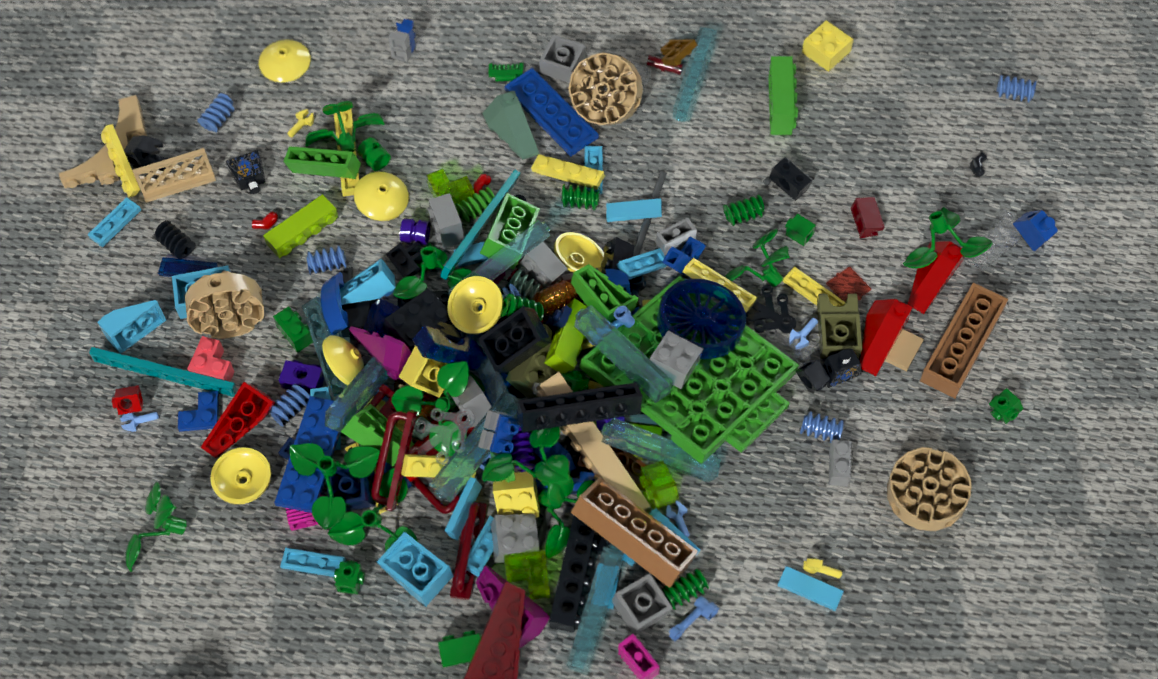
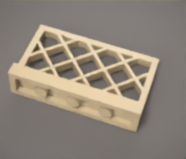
M204 148L133 170L146 203L216 181ZM202 156L199 160L194 159L195 157ZM179 162H184L181 166L176 165ZM189 164H194L193 168L187 166ZM163 167L166 168L164 171H160V170H159L160 168H163ZM172 169L177 170L175 174L170 173ZM148 173L146 177L140 176V174ZM154 175H159L157 179L152 178Z

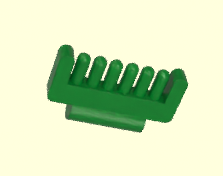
M489 63L488 75L490 78L495 77V82L513 81L516 77L523 74L524 66L523 63L516 64L514 69V64H511L510 69L509 64H507V67L503 64L501 70V64H499L497 70L496 64L493 67L492 63Z

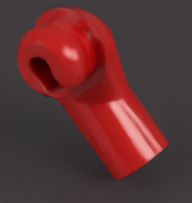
M272 211L262 220L253 219L252 228L270 229L277 222L278 214Z

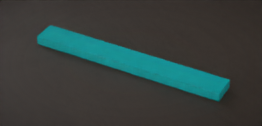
M514 170L476 221L444 265L441 278L447 280L499 208L506 193H509L520 176L519 171Z
M91 347L89 351L92 359L97 363L207 391H218L219 394L234 397L238 391L233 382Z

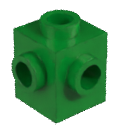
M572 370V372L561 373L573 392L588 390L590 379L583 376L582 372Z
M1007 388L1000 394L995 395L989 403L992 410L990 412L997 421L1002 420L1005 424L1014 420L1024 409L1020 399Z
M355 561L340 562L339 568H336L334 572L337 591L358 595L360 584H363L365 580V572H363L361 565Z

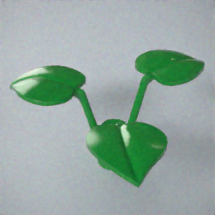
M342 101L337 104H328L323 107V113L326 115L337 113L342 134L339 135L340 138L338 139L333 130L322 129L307 134L305 147L318 140L334 137L341 151L354 152L356 151L354 142H356V128L372 124L384 125V120L377 113L362 115L356 121H353L352 135H350L348 132L345 133L340 112L350 110L353 107V103L351 101Z
M943 207L940 211L933 212L929 216L931 222V248L921 247L909 254L906 261L903 262V265L909 268H922L934 262L937 258V253L933 252L935 250V233L943 234L947 230L951 232L963 247L960 250L961 255L967 258L981 255L993 243L990 239L980 236L972 237L966 243L962 242L952 229L959 224L960 216Z
M775 228L761 236L752 246L753 249L761 247L766 257V260L761 264L762 267H765L762 270L763 275L749 266L740 265L729 271L724 277L733 281L744 271H750L762 281L766 280L772 288L780 284L784 278L772 263L790 258L788 246H783L770 256L765 249V244L776 236L778 229Z
M428 243L420 251L423 261L417 263L422 270L420 279L416 276L403 278L397 283L393 295L401 299H414L427 289V284L423 282L425 271L439 267L443 270V265L448 259L447 254ZM456 269L448 277L447 285L453 290L462 280L479 275L468 269Z
M466 361L449 363L439 370L437 382L441 388L445 389L443 393L446 397H440L435 402L422 401V390L412 386H404L398 389L391 398L396 411L408 413V411L414 410L418 411V416L422 411L421 405H435L437 411L444 413L438 422L439 426H435L430 430L429 439L432 446L438 452L451 457L458 455L462 433L456 423L452 421L443 423V421L450 415L449 412H452L456 407L452 397H458L466 390L469 379V368Z
M560 427L535 430L531 433L529 438L530 444L533 447H540L544 461L539 462L535 466V471L527 468L517 460L512 461L511 454L502 453L493 457L487 463L482 474V480L491 482L505 480L513 473L514 465H517L530 473L533 478L537 477L544 486H548V483L569 482V461L564 455H554L547 460L544 452V447H552L558 441L561 433Z
M317 444L290 445V459L293 467L299 474L311 476L318 468L325 476L329 497H319L312 505V515L322 529L327 530L336 526L346 513L344 499L341 497L333 498L330 477L336 473L337 467L349 468L350 474L356 478L369 476L376 468L380 455L378 449L369 446L354 447L344 455V461L347 464L344 465L339 463V461L334 462L330 456H325L323 449Z
M395 468L383 475L379 491L383 497L388 498ZM404 477L397 504L401 503L408 493V486ZM382 504L377 508L374 507L373 511L366 510L362 516L355 512H346L343 519L328 532V535L338 543L353 546L365 539L364 527H378L391 535L386 540L385 551L404 532L418 542L415 533L407 527H399L394 533L381 524L382 516L378 511L386 506Z
M571 477L569 482L548 483V489L542 490L538 497L539 503L548 507L547 511L559 523V525L552 526L548 533L545 549L546 558L558 555L567 546L570 529L564 526L562 520L553 510L559 509L564 501L577 502L578 499L567 498L572 493L574 487ZM587 480L583 482L577 491V498L595 481Z
M158 482L154 483L153 488L148 494L145 511L146 514L151 515L154 510L156 512L154 528L159 529L162 525L165 531L134 534L131 537L125 554L126 565L131 572L132 566L139 555L141 539L143 537L169 536L170 533L183 535L186 529V519L170 515L176 509V506L170 501L169 496L164 494L160 499L161 490Z

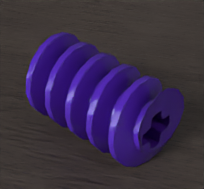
M519 427L518 433L513 435L512 438L514 445L511 453L512 461L517 460L527 468L534 469L536 464H531L530 462L535 460V457L529 456V454L534 452V449L528 448L531 444L527 440L530 438L531 433L522 432ZM514 465L515 473L526 472L519 466Z

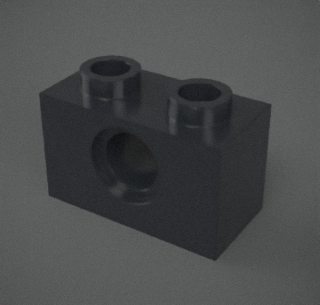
M786 157L772 168L769 179L795 201L809 189L812 182L808 176Z

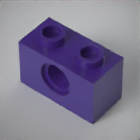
M286 360L279 377V383L282 389L292 390V385L296 384L310 394V389L322 387L325 373L319 365H307L297 360Z

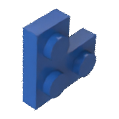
M218 391L198 392V410L178 412L179 432L213 429L219 419Z

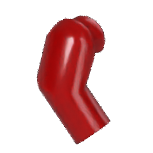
M481 174L474 182V194H479V191L483 190L484 184L489 185L492 179L489 175Z

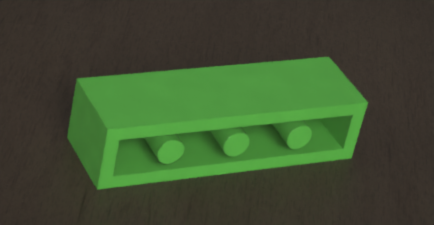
M289 146L283 161L292 173L356 179L361 162L353 152Z

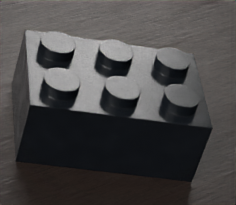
M428 288L386 317L381 329L388 336L404 342L412 353L417 342L424 345L438 335L439 330L434 327L437 323L450 324L451 320L448 315V308Z
M524 306L478 339L495 372L506 374L552 342L535 309Z

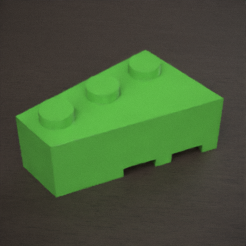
M588 264L573 272L570 285L600 323L605 327L617 320L614 317V311L619 306H626L630 312L634 311L639 298L635 295H630L623 290L624 287L615 285L608 280L609 277Z
M369 404L356 413L341 432L362 446L373 447L380 451L388 419L372 404ZM395 425L386 460L392 466L396 465L403 435ZM411 441V444H410V449H411V448L413 447V445H414V443H413L412 441Z

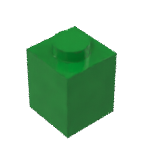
M797 213L793 219L790 218L787 221L785 235L800 245L805 246L814 235L816 225Z

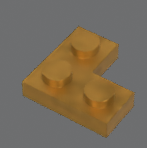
M695 39L670 40L660 49L662 55H665L661 59L663 64L679 65L682 62L681 60L691 54L692 50L697 46Z

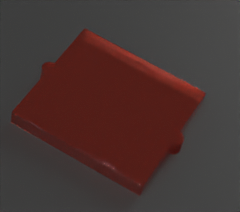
M848 267L841 273H836L834 278L826 282L829 288L844 302L848 298V294H857L858 300H861L862 296L871 291V288L851 267Z

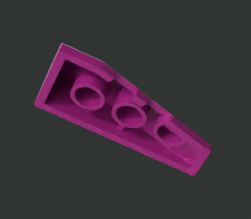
M351 326L349 330L356 340L377 360L391 378L397 380L411 354L407 345L391 336L384 335L382 338L376 332H373L371 335L364 329Z
M484 566L475 583L484 602L489 603L492 611L504 582L508 581L489 566ZM526 595L524 597L519 649L540 635L550 619L545 611Z

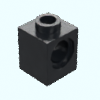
M809 360L795 371L807 390L819 391L831 379L819 360Z

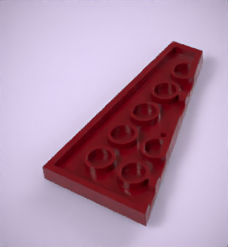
M504 582L463 679L518 678L519 645L525 590Z

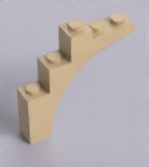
M136 95L119 99L120 111L115 131L123 150L132 137L147 136L141 106ZM106 144L86 162L73 169L59 173L64 188H74L80 184L93 183L95 180H99L101 185H109L119 181V176L115 172V164L109 158Z

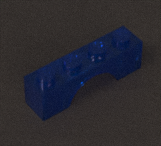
M424 326L412 339L422 357L447 364L466 361L469 370L475 371L487 358L477 341L463 337L458 344H455L447 339L438 329Z

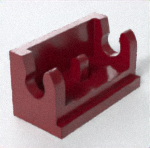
M875 197L856 198L850 209L859 237L877 236L878 232L876 231L884 230L885 226Z

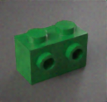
M288 306L273 316L277 328L297 353L313 343L310 335L312 330L307 324L303 325L301 322L302 318L296 310L293 312Z
M475 630L463 632V637L456 639L454 635L442 637V642H438L442 667L470 662L481 634H476Z

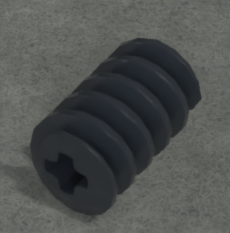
M169 220L161 222L155 230V239L178 259L187 257L196 247L195 242L186 237L185 233H181V230L176 228Z

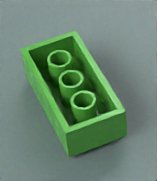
M771 56L768 76L770 135H792V129H796L798 107L795 105L797 103L795 89L797 79L794 78L796 64H793L792 56Z
M506 193L480 254L515 269L524 251L540 208Z

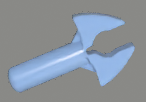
M812 318L799 332L792 329L789 338L790 345L795 339L801 337V341L795 346V349L808 346L809 341L806 340V336L817 325L818 320Z
M134 412L124 414L120 418L121 422L131 420V422L121 425L124 430L135 432L137 431L136 427L138 424L156 420L159 418L157 412L135 416Z
M675 501L678 508V514L671 510L668 503L666 517L675 520L678 529L688 537L690 534L682 518L683 514L687 513V508L680 502Z

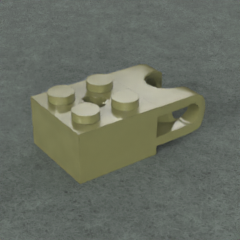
M818 294L817 316L820 359H826L833 354L839 353L841 350L849 348L853 349L859 359L862 351L857 294H848L845 305L841 307L833 306L829 301L828 294Z
M543 324L551 339L552 330L546 324ZM551 343L511 370L505 379L528 399L537 398L536 392L538 390L536 387L558 373L544 364Z

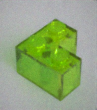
M444 169L426 175L428 187L434 198L450 193L454 205L456 203L460 205L461 200L466 201L467 197L473 198V194H475L467 176L450 182Z
M664 460L641 467L642 476L639 477L642 488L645 489L642 494L652 510L673 504L676 500H679L677 484Z
M545 550L504 555L506 578L509 583L528 581L529 597L531 600L550 598Z

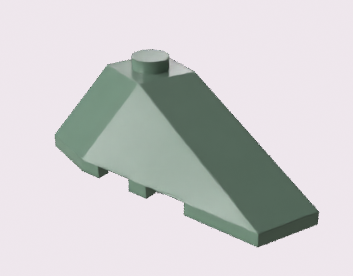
M515 91L498 95L482 113L488 128L491 131L494 130L498 137L504 140L510 149L522 160L539 155V150Z

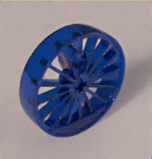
M688 279L674 284L663 295L657 311V326L661 336L664 338L666 333L670 331L703 348L700 359H715L730 353L741 340L746 324L745 310L738 297L723 285L705 279ZM687 293H695L696 307ZM700 293L709 295L705 306H701ZM680 295L683 297L686 304H684L682 301L678 299ZM711 297L720 300L711 309L708 308ZM724 304L729 308L727 310L715 312ZM729 315H734L736 319H730ZM670 323H680L673 326L670 325ZM728 326H737L738 330L732 329ZM686 329V330H685L683 333H681V334H679L678 332H676V331H679V330ZM695 329L692 340L685 338ZM698 330L700 331L701 343L694 342ZM726 333V334H728V335H730V336H733V337H731V338L729 339V338H728L727 336H725L724 334ZM705 335L707 336L711 344H706ZM715 337L718 338V339H719L720 341H722V342H721V343H718L717 340L715 339Z

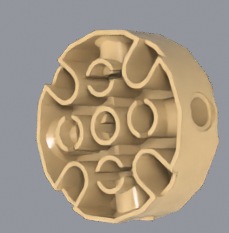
M604 52L591 55L579 62L571 74L568 88L577 114L590 123L605 126L620 124L630 118L640 105L643 93L641 76L634 64L622 56Z
M223 271L212 275H204L192 284L185 294L187 323L195 332L210 334L211 338L224 339L244 335L255 328L254 325L259 321L261 322L264 317L262 289L254 279L242 274Z
M921 447L904 454L896 461L887 483V499L893 512L905 524L918 530L938 531L950 527L962 517L971 497V478L965 466L954 455L945 451L932 450V448Z

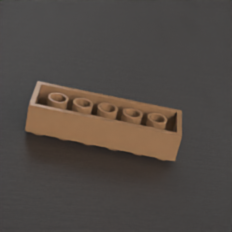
M973 283L927 363L920 382L956 399L1001 317L1008 299Z
M600 477L580 495L571 511L579 520L604 537L669 588L689 567L698 553V550Z

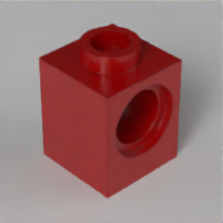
M139 385L115 390V395L112 397V405L114 409L117 408L118 415L138 412L143 409L144 402ZM123 399H129L131 402H125Z

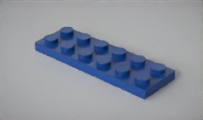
M533 68L505 85V91L507 93L515 91L521 107L570 157L599 138V134Z
M310 396L294 445L317 444L323 449L325 456L333 458L349 408L348 403ZM289 457L274 502L275 505L312 513V505L321 495L325 476L318 468L311 476L299 474L293 467Z

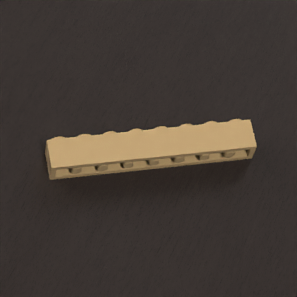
M560 372L536 387L538 397L573 392ZM593 421L560 426L563 434L568 435L572 440L571 445L576 452H580L583 456L582 461L588 469L591 468L595 474L593 476L595 481L599 477L644 511L650 507V504Z

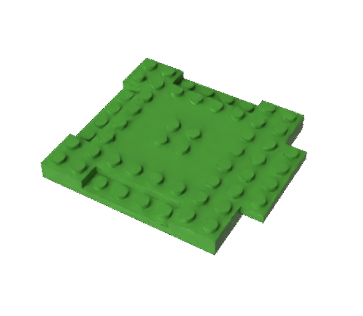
M678 276L632 316L635 319V324L632 327L627 328L622 325L584 356L580 364V369L603 387L636 382L642 393L641 411L672 435L670 440L700 464L704 463L725 441L741 453L752 444L789 407L790 403L776 392L796 374L795 371L799 367V364L681 276ZM668 331L703 348L699 363L682 389L646 371L651 355Z

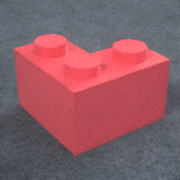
M202 336L187 370L231 382L235 372L230 361L221 359L224 349L220 340Z

